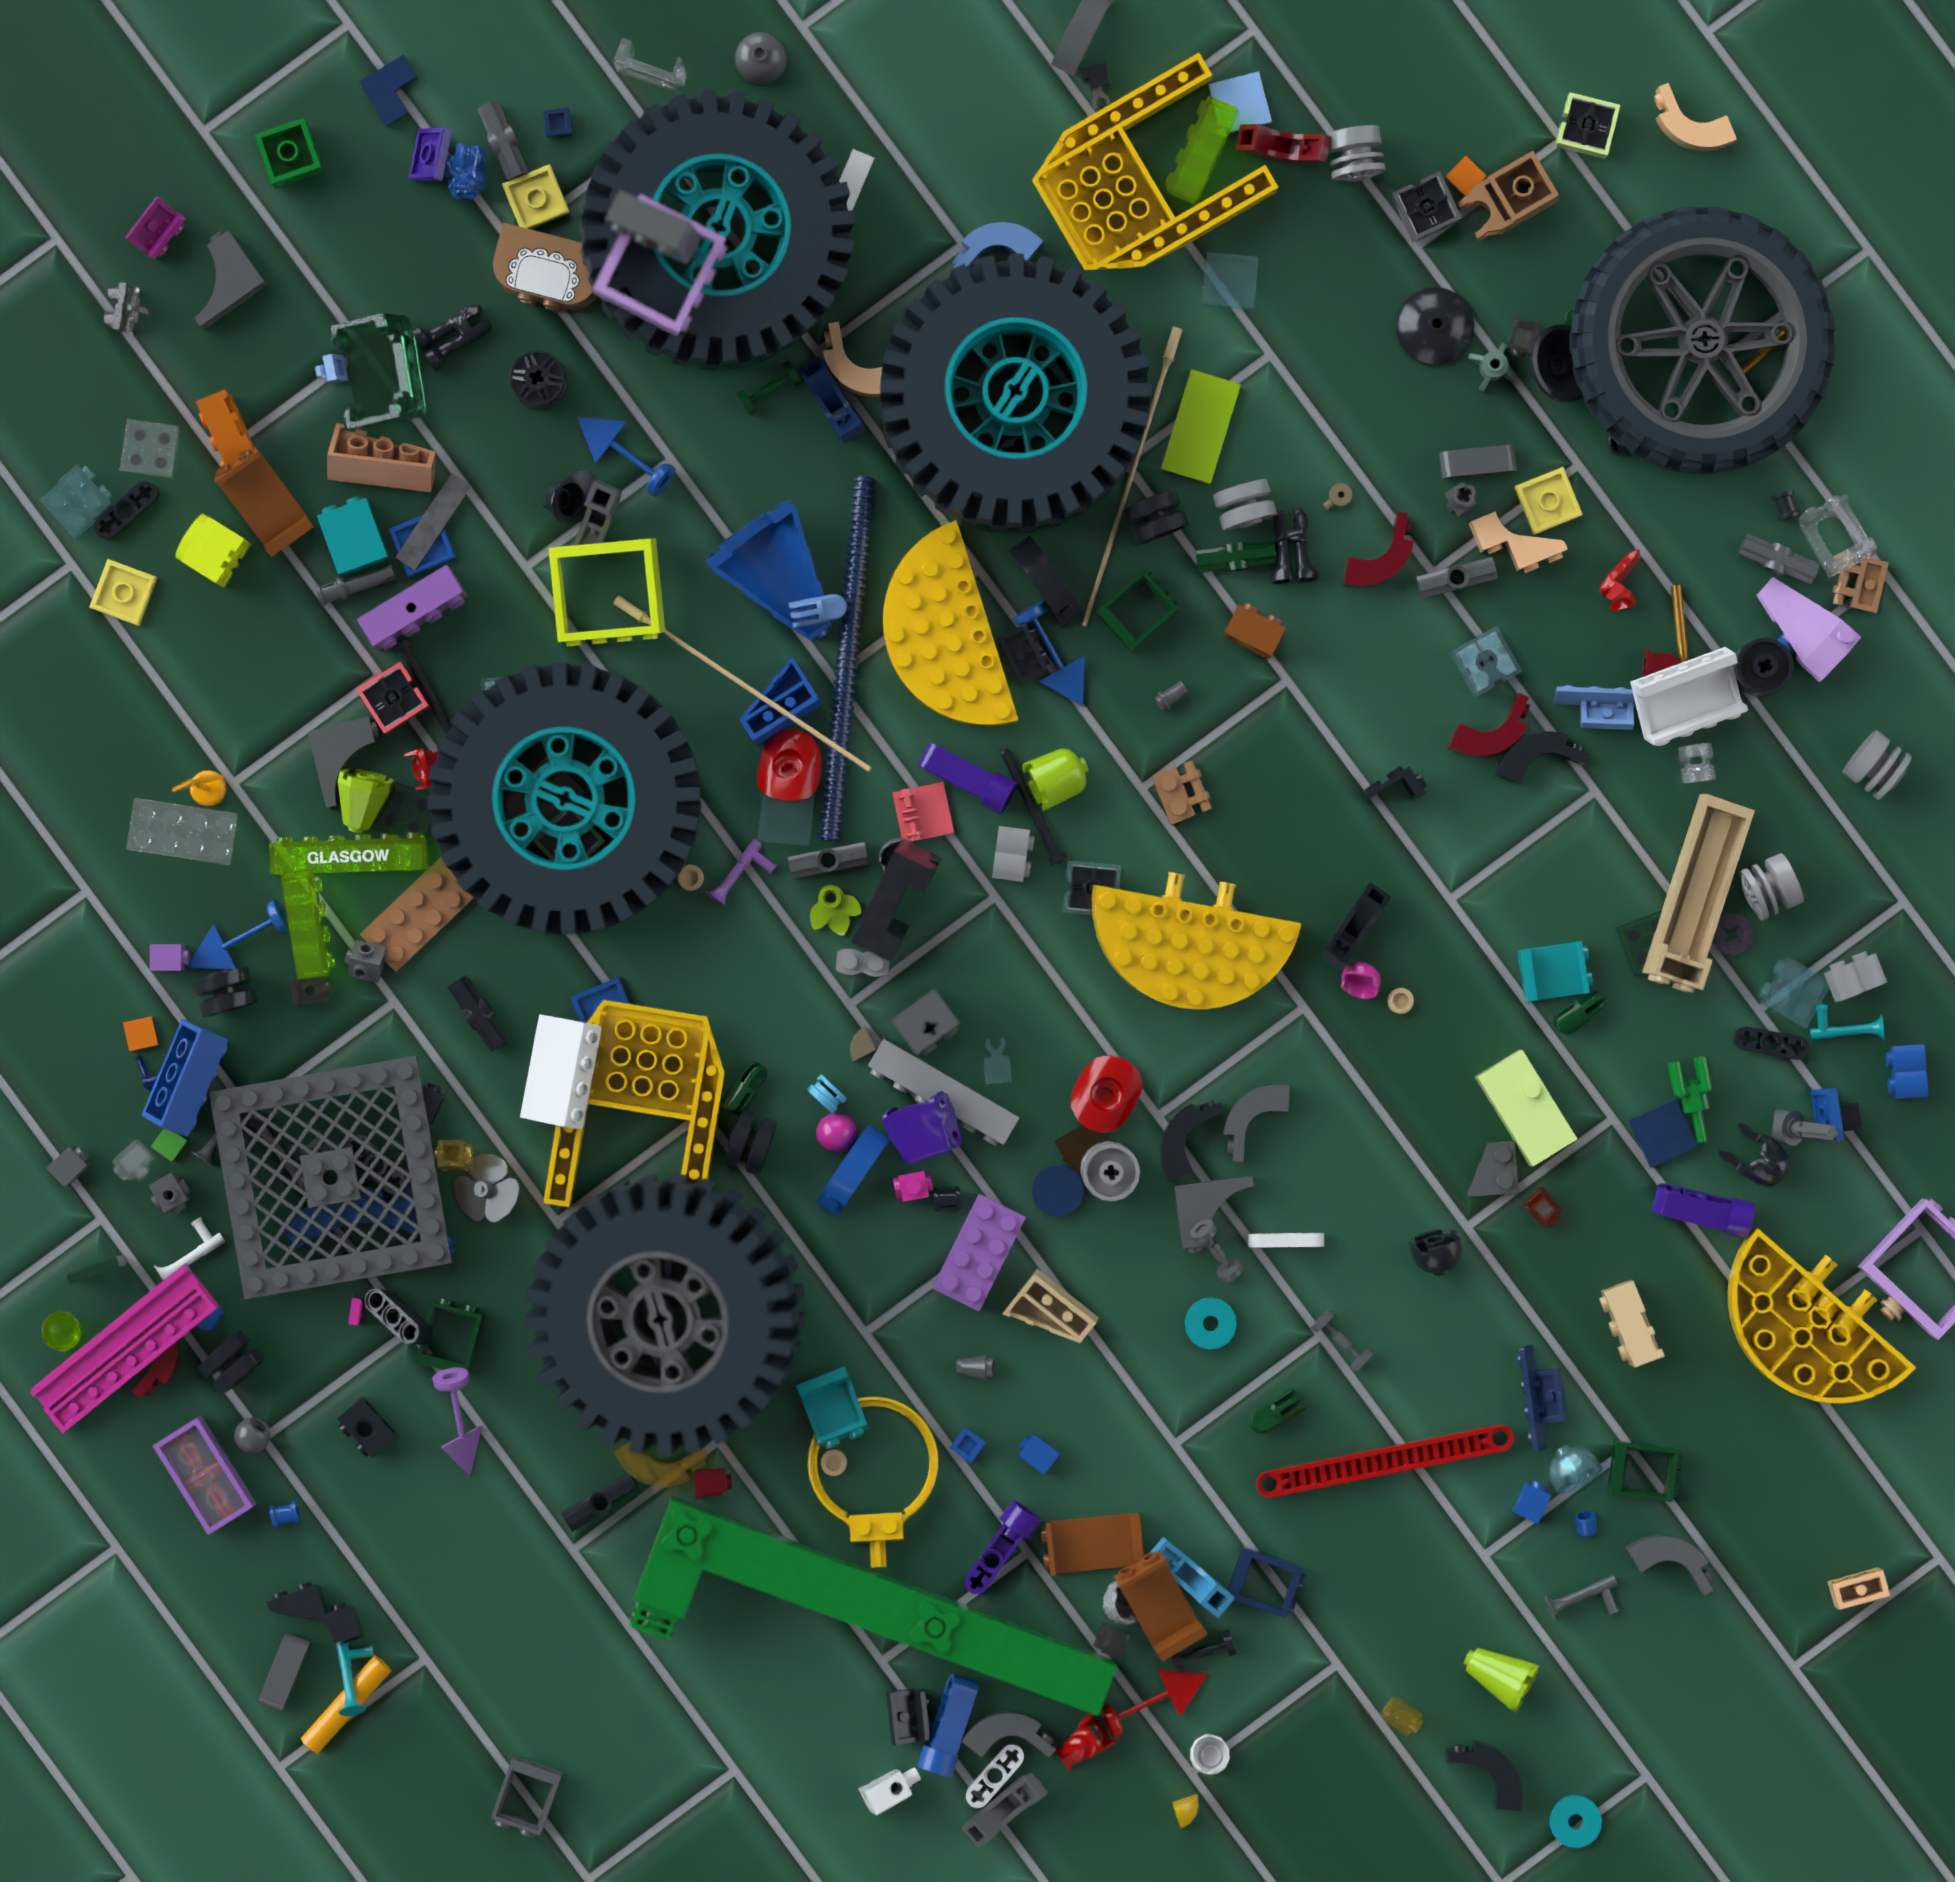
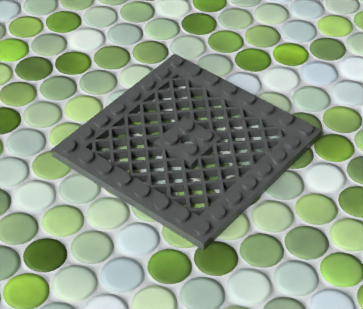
M417 1056L209 1092L244 1299L453 1263ZM394 1086L396 1095L386 1088ZM378 1089L371 1100L360 1093ZM382 1092L394 1099L386 1111L375 1104ZM352 1094L345 1105L334 1098L336 1096ZM356 1097H359L368 1104L361 1115L349 1108ZM327 1098L320 1109L308 1102ZM330 1101L342 1108L335 1120L323 1113ZM301 1103L294 1113L283 1107L285 1105ZM396 1104H398L400 1121L390 1114ZM305 1105L316 1113L309 1124L297 1117ZM372 1107L383 1114L376 1126L364 1119ZM274 1108L268 1118L257 1112V1110ZM279 1110L290 1117L283 1129L272 1122ZM249 1112L242 1121L241 1113ZM345 1112H348L357 1119L350 1131L338 1123ZM253 1114L264 1121L257 1134L246 1126ZM320 1116L331 1123L324 1135L312 1128ZM386 1118H389L398 1125L391 1137L379 1129ZM294 1120L306 1128L298 1140L287 1133ZM361 1122L372 1129V1132L365 1141L353 1134ZM268 1125L279 1132V1135L272 1144L261 1137ZM335 1127L347 1134L339 1146L328 1139V1136ZM401 1129L405 1147L394 1140ZM244 1131L254 1137L248 1147H246ZM309 1131L321 1139L313 1150L302 1143ZM376 1133L388 1140L380 1152L369 1145ZM283 1136L295 1143L287 1155L276 1148ZM350 1137L362 1145L355 1156L353 1147L343 1148ZM257 1141H260L269 1148L262 1159L250 1152ZM324 1142L336 1149L317 1153ZM391 1143L403 1151L395 1163L384 1155ZM298 1147L309 1153V1155L300 1156L301 1164L291 1158ZM365 1148L377 1155L370 1167L358 1160ZM273 1151L284 1158L277 1170L265 1163ZM248 1156L258 1163L252 1173ZM405 1156H407L409 1172L399 1166ZM380 1159L392 1166L385 1178L373 1170ZM288 1162L299 1169L292 1181L280 1173ZM356 1164L366 1170L360 1181L358 1180ZM262 1166L273 1173V1176L266 1185L254 1178ZM327 1170H334L338 1175V1180L334 1185H328L324 1181V1174ZM395 1170H398L407 1177L400 1188L388 1181ZM302 1173L306 1191L295 1184ZM370 1174L381 1181L374 1193L363 1186V1183ZM277 1177L288 1184L281 1196L270 1189ZM410 1181L414 1199L403 1192ZM253 1183L263 1189L256 1200ZM385 1185L397 1192L389 1204L378 1197V1194ZM292 1188L304 1195L297 1206H294L285 1199ZM360 1190L370 1196V1199L363 1208L352 1201L362 1199ZM266 1192L278 1200L271 1211L259 1204ZM400 1195L412 1203L405 1214L392 1207ZM306 1200L308 1201L309 1208L319 1206L312 1217L300 1210ZM374 1200L386 1207L378 1219L367 1212ZM344 1202L337 1213L326 1206L328 1204ZM281 1203L293 1210L286 1222L274 1214ZM348 1205H351L360 1212L353 1223L341 1216ZM414 1207L418 1224L408 1218ZM257 1208L267 1215L261 1225ZM322 1209L334 1216L327 1228L315 1221ZM389 1211L401 1218L394 1229H391L382 1222ZM296 1214H299L308 1221L301 1232L289 1225ZM363 1215L375 1222L368 1234L356 1227ZM271 1218L282 1225L275 1237L264 1230V1227ZM337 1220H340L349 1227L342 1239L330 1231ZM405 1221L416 1228L409 1240L397 1233ZM312 1224L323 1231L316 1243L304 1236ZM378 1226L390 1233L383 1245L371 1237ZM286 1229L298 1236L290 1248L279 1241V1238ZM353 1230L364 1237V1240L357 1249L345 1242ZM420 1232L421 1242L412 1243ZM262 1235L271 1240V1243L265 1251L263 1246ZM327 1235L338 1242L331 1254L320 1247V1244ZM394 1236L405 1243L404 1245L387 1247ZM301 1239L313 1247L306 1258H303L294 1251ZM368 1241L379 1248L361 1252ZM275 1244L286 1251V1254L279 1263L268 1256ZM342 1245L353 1252L352 1254L335 1256ZM316 1250L327 1257L309 1261ZM290 1255L301 1261V1263L284 1265ZM266 1260L275 1267L267 1268Z

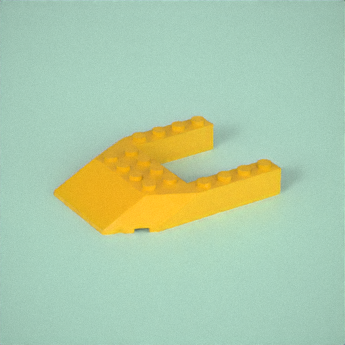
M1200 53L1195 54L1065 130L1032 179L1034 186L1084 271L1144 267L1190 244L1277 193L1279 187L1266 165L1175 217L1125 133L1127 129L1211 81L1212 73Z
M603 1000L587 1022L588 1024L601 1026V1033L583 1128L576 1129L556 1125L543 1201L545 1204L572 1207L588 1104L690 1120L681 1174L687 1175V1183L692 1185L703 1178L709 1179L725 1072L708 1018L706 1016Z

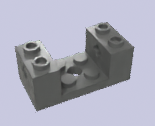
M935 989L891 1020L916 1055L921 1052L923 1055H927L937 1047L934 1042L941 1037H944L945 1040L949 1039L958 1032L956 1026L959 1025V1022ZM926 1022L931 1024L937 1023L935 1028L937 1033L935 1035L924 1033Z

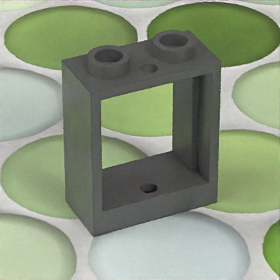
M514 1755L508 1767L491 1819L496 1820L495 1824L503 1828L510 1829L511 1826L521 1829L520 1833L529 1837L540 1836L563 1772ZM515 1771L552 1784L538 1823L501 1811Z

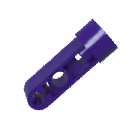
M931 742L928 743L917 764L924 770L982 799L981 805L1000 815L1007 808L1018 785V782L999 772L994 776Z
M1660 1183L1658 1184L1651 1210L1661 1216L1722 1230L1725 1234L1747 1239L1754 1218L1755 1203L1736 1198L1731 1200L1671 1184Z
M1012 1500L1001 1515L1000 1520L1003 1522V1525L965 1578V1586L973 1594H981L987 1589L1022 1538L1030 1539L1042 1522V1519L1037 1514L1016 1500ZM1003 1533L1011 1540L1015 1541L1014 1544H1011L1009 1541L1000 1536V1534ZM989 1553L997 1554L1000 1563L995 1566L989 1565L985 1559L986 1555ZM982 1569H984L986 1573L981 1581L984 1585L980 1583L977 1586L973 1585L974 1579L972 1576L978 1577Z

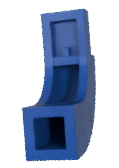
M868 1124L816 1202L838 1216L890 1139Z

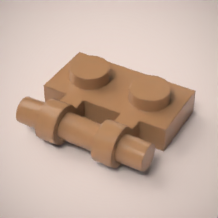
M1844 553L1843 560L1839 562L1838 571H1840L1837 585H1834L1832 591L1834 594L1832 604L1843 606L1844 597L1847 596L1852 598L1850 608L1876 614L1889 562L1863 556L1860 566L1852 564L1854 554ZM1850 574L1857 575L1854 589L1847 587Z
M1193 760L1183 764L1187 774L1182 776L1179 775L1176 767L1152 776L1170 825L1195 816L1192 808L1194 804L1199 803L1202 812L1212 809L1209 802L1211 797L1209 792L1205 791L1200 779L1202 776L1199 769H1196ZM1189 781L1195 792V796L1188 798L1183 785Z

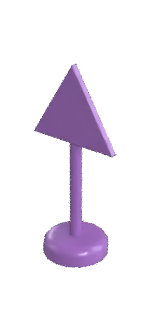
M449 1368L436 1373L432 1380L437 1390L450 1392L459 1437L441 1446V1448L470 1476L482 1426H478L465 1433L457 1390L467 1385L469 1374L468 1370L464 1368Z

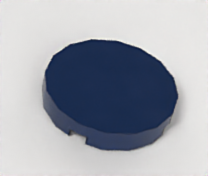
M1062 1164L1050 1165L1042 1169L1035 1177L1032 1186L1033 1200L1037 1207L1045 1214L1055 1217L1066 1216L1075 1211L1080 1205L1084 1194V1186L1079 1174L1071 1167Z

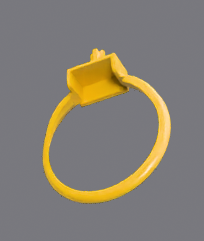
M862 1397L858 1398L861 1408L878 1406L892 1409L906 1416L921 1432L929 1453V1471L925 1485L918 1497L903 1510L904 1515H902V1512L849 1515V1513L842 1510L829 1498L822 1487L817 1468L819 1445L815 1434L811 1440L808 1452V1473L813 1490L821 1503L835 1517L844 1521L850 1527L851 1543H870L871 1568L887 1567L885 1542L904 1541L903 1525L905 1521L923 1506L932 1492L938 1473V1451L929 1427L910 1407L889 1398Z

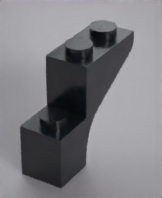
M312 1582L297 1586V1591L290 1594L287 1591L272 1595L273 1600L266 1602L268 1609L277 1614L322 1622L330 1631L336 1645L340 1646L364 1637L355 1607L342 1603L331 1607L332 1612H329L321 1587L316 1584L312 1585Z

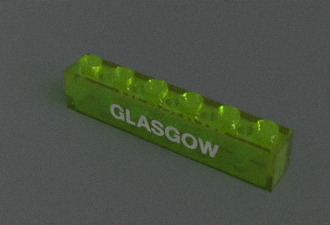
M407 833V838L396 839V834H381V839H370V835H355V840H344V836H329V841H318V836L303 837V842H292V837L277 838V843H269L270 874L430 870L429 838H422V833Z

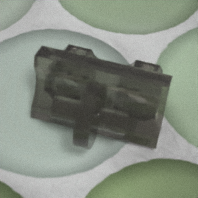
M119 283L118 287H109L107 298L108 301L116 303L115 312L107 311L104 314V325L112 327L113 330L132 335L133 323H138L139 314L147 315L148 310L147 308L140 307L142 298L138 297L139 288L129 286L127 283Z

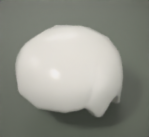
M1205 1734L1193 1743L1190 1749V1760L1199 1772L1215 1775L1226 1768L1230 1760L1229 1748L1221 1737Z

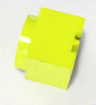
M201 514L192 523L181 540L175 558L224 588L233 574L231 570L234 567L237 568L239 565L237 563L238 559L244 557L251 543L207 515Z

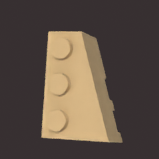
M1628 1280L1601 1290L1603 1297L1599 1298L1604 1313L1609 1311L1612 1321L1608 1324L1613 1337L1618 1336L1621 1343L1618 1351L1622 1361H1627L1629 1365L1637 1367L1664 1357L1662 1349H1659L1656 1343L1654 1329L1652 1326L1650 1327L1645 1314L1646 1310L1634 1281Z

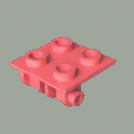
M944 782L892 792L902 838L913 842L954 833Z

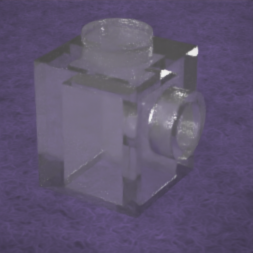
M134 1140L111 1162L116 1166L113 1170L121 1179L125 1180L127 1178L130 1181L137 1178L141 1180L150 1171L148 1166L156 1157L140 1140Z

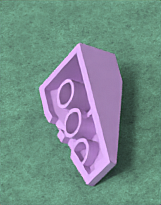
M1774 577L1756 595L1772 621L1776 622L1783 631V638L1793 647L1797 654L1795 658L1799 664L1818 682H1821L1861 638L1842 619Z

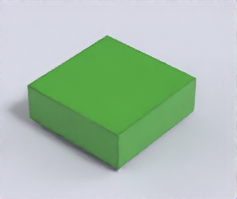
M164 1128L151 1147L173 1162L188 1140L179 1133Z

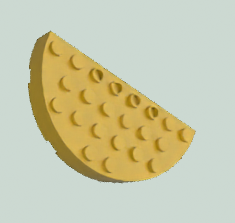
M956 520L937 528L923 537L909 550L895 570L888 586L883 609V630L888 655L897 675L906 688L917 700L935 713L952 721L975 726L992 727L1018 722L1017 713Z

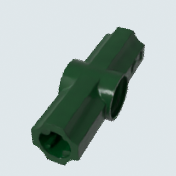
M1274 541L1246 544V542L1231 543L1220 548L1196 551L1198 573L1226 570V572L1241 571L1252 566L1277 563Z

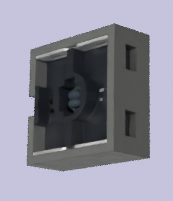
M1440 171L1421 179L1418 186L1413 187L1410 184L1393 192L1391 195L1412 243L1454 225L1462 219Z

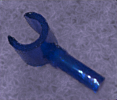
M138 1056L135 1059L142 1073V1084L147 1090L151 1091L158 1076H149L142 1057Z

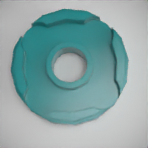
M1214 1297L1202 1298L1193 1303L1187 1311L1184 1320L1185 1331L1190 1340L1197 1346L1208 1350L1218 1349L1228 1344L1234 1336L1237 1327L1236 1315L1231 1306L1223 1300ZM1207 1316L1217 1318L1218 1326L1215 1330L1208 1331L1204 1328L1203 1321Z
M1582 1795L1562 1797L1550 1812L1549 1826L1551 1832L1560 1843L1567 1847L1581 1848L1587 1846L1597 1838L1601 1830L1602 1818L1599 1809L1591 1800ZM1574 1814L1580 1815L1583 1819L1581 1826L1578 1828H1571L1568 1824L1569 1817Z

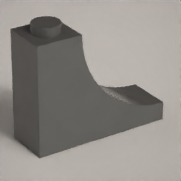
M229 231L216 233L210 238L211 243L207 245L215 263L216 282L208 304L194 317L203 330L267 286L264 279Z
M370 717L308 731L325 806L328 809L339 807L338 778L340 771L359 752L367 747L378 744L376 737H380L377 722H372Z
M1253 1176L1174 1186L1182 1249L1188 1248V1253L1204 1251L1203 1246H1208V1242L1195 1243L1190 1236L1191 1229L1202 1220H1212L1218 1207L1229 1196L1242 1189L1253 1187Z

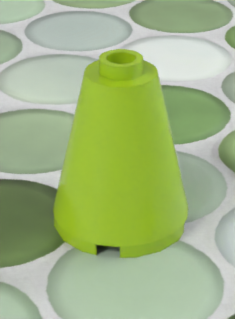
M1477 1648L1475 1652L1470 1650L1463 1663L1467 1665L1466 1672L1515 1713L1523 1703L1521 1698L1523 1699L1528 1694L1540 1667L1535 1663Z

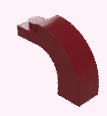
M1241 124L1236 150L1273 161L1316 165V162H1327L1331 136L1325 134H1293L1277 131L1259 124Z
M1397 512L1395 514L1391 545L1384 555L1371 560L1348 557L1343 586H1375L1393 577L1404 566L1414 545V540L1404 539V536H1409L1411 529V520H1407L1408 513Z
M1521 693L1517 694L1506 720L1496 730L1481 732L1459 723L1447 749L1469 757H1486L1509 748L1522 736L1528 726L1520 722L1519 719H1525L1531 706L1527 704L1529 697Z
M180 1339L154 1360L150 1370L132 1390L139 1398L144 1397L145 1394L151 1396L159 1386L156 1382L157 1380H160L164 1385L171 1381L180 1361Z

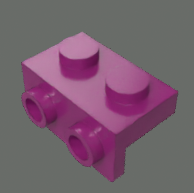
M156 196L125 238L152 259H155L157 256L161 257L168 249L169 245L167 243L173 235L177 236L182 231L185 217Z

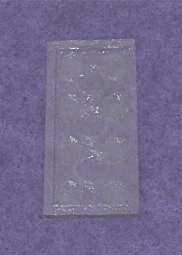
M134 798L126 849L231 866L239 814Z

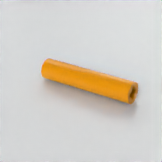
M376 1655L370 1659L353 1679L356 1699L360 1705L366 1701L392 1671ZM344 1690L301 1737L302 1742L317 1754L351 1717L339 1714V1711L345 1705Z

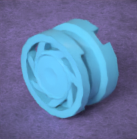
M821 1074L817 1078L818 1082L815 1085L811 1084L807 1090L834 1114L837 1106L840 1103H844L847 1098ZM825 1084L837 1094L836 1097L824 1086Z

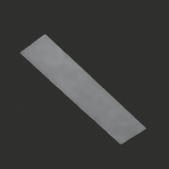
M451 473L395 558L415 570L471 485Z

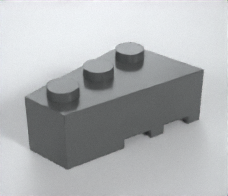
M619 191L606 217L614 233L623 237L627 234L634 238L637 243L646 247L650 246L660 253L688 265L701 238L690 221L622 191Z

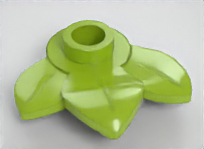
M827 885L819 892V902L811 908L810 922L814 930H818L827 924L832 931L843 936L849 928V916L861 914L860 904L853 896L843 894L839 887ZM829 893L836 895L834 903L827 902L826 896Z

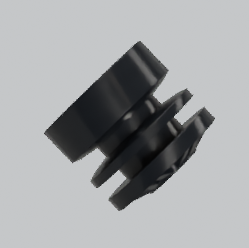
M538 350L527 352L520 356L511 368L509 377L511 388L520 402L529 409L538 411L552 409L566 395L568 387L566 373L559 361L547 352ZM541 373L544 381L534 385L535 382L532 376H538Z

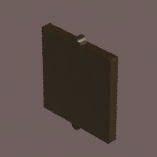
M1081 1125L1055 1140V1143L1064 1156L1063 1161L1067 1162L1069 1167L1081 1176V1160L1086 1151L1096 1143L1107 1141V1135L1087 1129L1084 1125Z

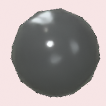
M246 1418L237 1425L234 1432V1441L238 1448L245 1453H259L269 1444L270 1429L259 1418Z

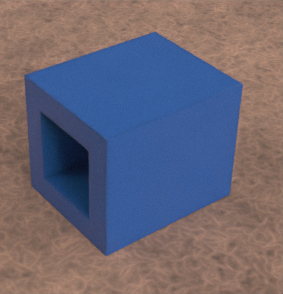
M1035 1433L1032 1437L1027 1435L1018 1446L1021 1450L1019 1456L1043 1475L1060 1454L1058 1450Z
M1535 1481L1531 1485L1525 1482L1511 1511L1538 1524L1551 1497L1546 1492L1547 1487Z

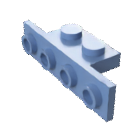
M1571 685L1556 688L1554 705L1580 706V728L1633 730L1634 708H1636L1632 689L1623 687L1607 689L1597 686L1581 688Z

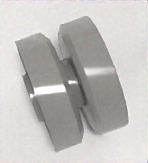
M1268 479L1240 484L1212 495L1217 509L1233 508V510L1225 512L1219 517L1223 531L1253 526L1278 515L1273 501L1264 500L1257 502V500L1265 498L1271 493Z
M1103 1141L1096 1143L1086 1151L1081 1160L1080 1173L1083 1183L1094 1196L1101 1200L1116 1201L1124 1199L1133 1192L1139 1182L1140 1168L1138 1160L1127 1147L1119 1142ZM1109 1165L1114 1168V1172L1111 1175H1107L1104 1170H1108Z

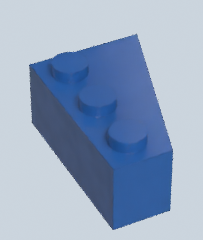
M792 656L762 693L800 720L823 706ZM758 697L739 719L756 747L772 738L779 731L785 730L795 723Z

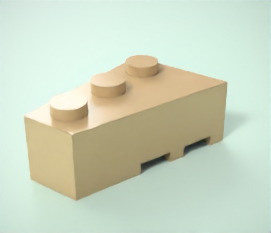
M1039 1269L1032 1274L1003 1312V1315L1017 1318L1030 1325H1036L1078 1343H1081L1099 1318Z

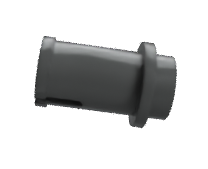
M1178 681L1177 684L1166 691L1158 692L1154 700L1161 711L1169 710L1172 704L1188 696L1189 693L1184 684Z

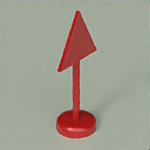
M1157 1669L1166 1691L1116 1714L1109 1703L1102 1705L1100 1713L1110 1734L1114 1739L1119 1738L1123 1733L1120 1723L1121 1719L1169 1696L1180 1717L1208 1674L1193 1672L1177 1674L1176 1671Z

